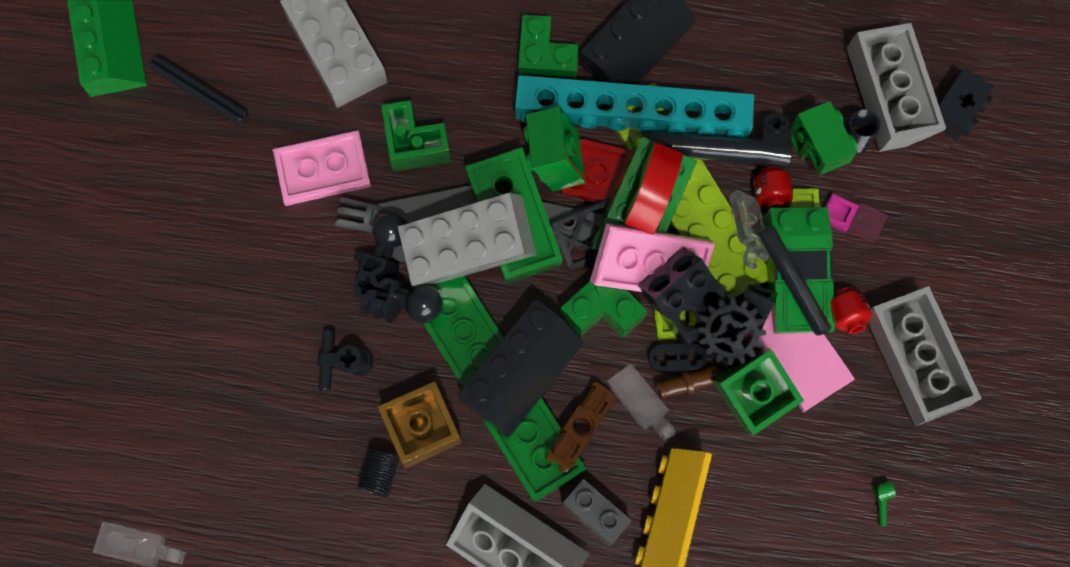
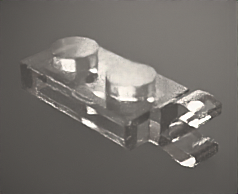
M736 190L729 196L738 232L737 237L740 243L747 246L743 261L747 267L756 269V258L767 261L769 258L768 251L759 237V232L765 229L764 221L756 199Z
M631 363L607 381V385L644 431L652 426L664 442H667L675 435L676 430L664 418L669 413V409Z
M102 522L93 553L148 567H157L159 559L182 565L185 552L163 547L166 537L107 522Z

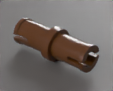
M714 365L690 373L683 371L680 372V376L655 382L656 392L661 401L684 393L691 395L694 394V390L714 385L711 380L717 377L718 373Z

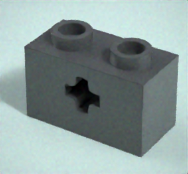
M584 479L562 505L569 514L609 548L632 521Z

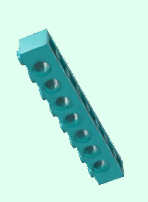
M518 75L515 116L516 119L527 123V114L560 106L573 124H579L583 128L604 126L615 131H623L629 128L638 129L642 133L643 130L748 138L753 128L754 94ZM549 99L553 104L543 106L539 101ZM577 101L582 106L580 108H571L568 104ZM600 104H608L611 107V109L608 111L600 110L597 106ZM630 106H636L641 111L638 113H631L627 110V108ZM664 108L670 114L663 116L658 114L656 110ZM695 111L699 117L691 118L685 112ZM723 113L728 117V120H719L715 114Z

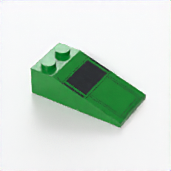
M828 207L770 208L760 221L761 231L769 226L775 227L831 325V329L827 333L834 332L835 324L830 305L832 298H834L833 245ZM764 246L769 289L778 293L772 308L774 333H814Z

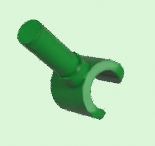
M892 482L879 483L873 488L875 499L878 501L879 526L887 527L886 499L896 496Z

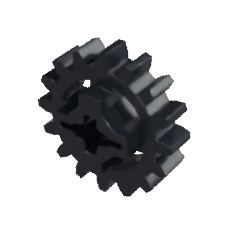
M735 297L731 298L730 304H726L721 298L719 299V308L716 309L710 304L708 310L711 315L702 314L700 318L706 323V326L698 327V332L705 333V337L701 338L699 342L700 344H709L706 354L709 355L716 352L717 362H720L723 357H727L728 364L732 365L734 358L738 357L739 361L743 364L745 363V354L748 353L753 358L756 356L753 349L754 346L763 347V342L758 339V336L766 335V330L760 329L758 326L764 323V318H755L758 308L754 307L748 310V300L746 299L741 305L736 304ZM732 311L741 312L749 319H738L733 316ZM720 314L722 321L720 327L711 331L712 322ZM732 323L734 328H741L737 331L736 338H732L730 334H723L727 330V324ZM753 330L751 341L744 347L742 341L744 335ZM716 343H726L731 346L732 351L722 349Z

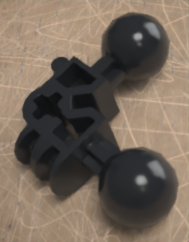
M384 212L377 216L372 224V235L377 242L374 255L372 256L362 251L354 253V259L358 262L359 272L354 281L353 288L356 295L361 298V313L364 315L371 313L376 319L384 317L386 322L392 323L398 317L401 307H405L407 314L418 323L431 322L438 318L443 310V299L438 290L430 285H419L409 290V284L390 279L397 274L400 265L390 261L394 248L402 245L398 226L408 224V222L398 212ZM372 285H373L374 287L387 290L388 293H384V292H381V291L374 290V289H372Z

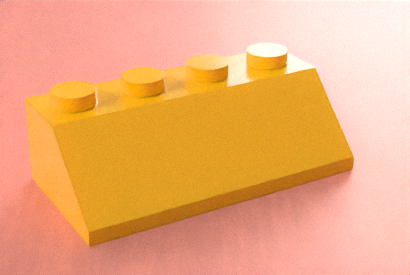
M672 448L668 456L662 455L658 473L663 474L661 485H655L650 503L656 505L653 516L647 515L643 534L648 536L645 547L639 546L635 560L636 565H640V567L685 566L710 465L711 453Z

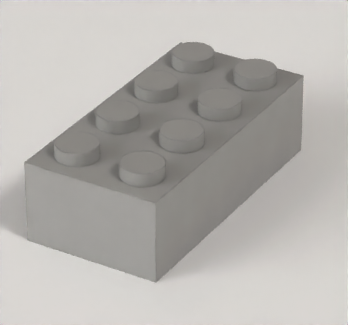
M345 0L280 1L288 22L336 108L388 83L383 65Z
M513 193L503 194L398 226L412 286H431L537 255L523 197Z
M929 286L874 306L870 310L871 320L868 324L915 427L971 406L982 399Z

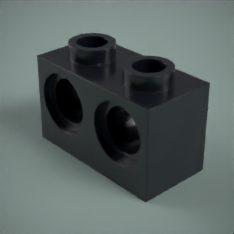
M683 248L638 287L652 308L670 320L716 280L702 258Z
M717 279L672 319L669 320L660 314L679 343L689 345L704 334L698 332V327L706 326V323L700 319L702 314L711 315L703 303L704 296L708 292L713 296L712 305L716 309L719 308V299L721 298L726 304H730L731 300ZM687 310L689 321L686 325L682 326L679 316L682 311ZM720 314L712 322L711 328L721 321Z

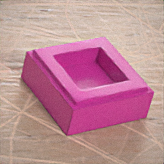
M832 193L825 206L829 209L831 227L846 233L859 205Z

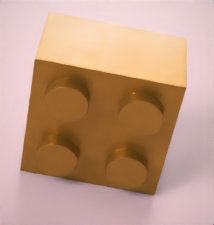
M435 381L378 406L405 469L462 444Z

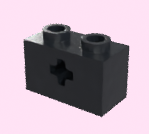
M964 68L939 104L946 129L942 132L955 141L963 133L969 135L978 122L974 118L978 111L983 113L993 98L988 95L994 88V85Z

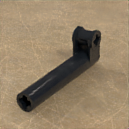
M771 113L764 118L763 133L759 139L643 130L642 137L682 152L684 156L691 159L789 168L791 160L790 123L785 116L778 113Z

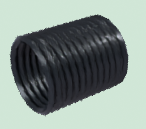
M861 109L853 112L844 126L847 133L851 134L856 141L857 153L867 150L880 130V120L870 110ZM852 127L862 128L868 136L859 135Z
M369 449L357 488L375 495L388 497L400 458L388 452Z

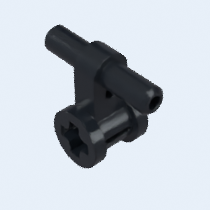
M324 330L321 353H318L317 366L320 367L318 389L320 391L331 390L332 368H339L343 372L356 376L368 374L373 366L372 355L367 350L353 345H345L337 353H333L335 332L333 330Z

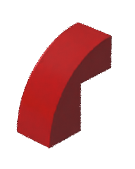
M656 142L654 143L643 164L639 188L627 209L624 225L651 235L655 233L673 192L683 159L682 152Z

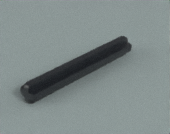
M155 55L150 61L149 67L152 71L236 124L242 125L247 119L248 113L244 108L160 55Z
M774 226L763 229L759 232V237L814 334L820 336L827 333L831 329V325Z

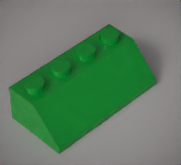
M67 0L79 80L88 95L95 97L147 86L133 0Z

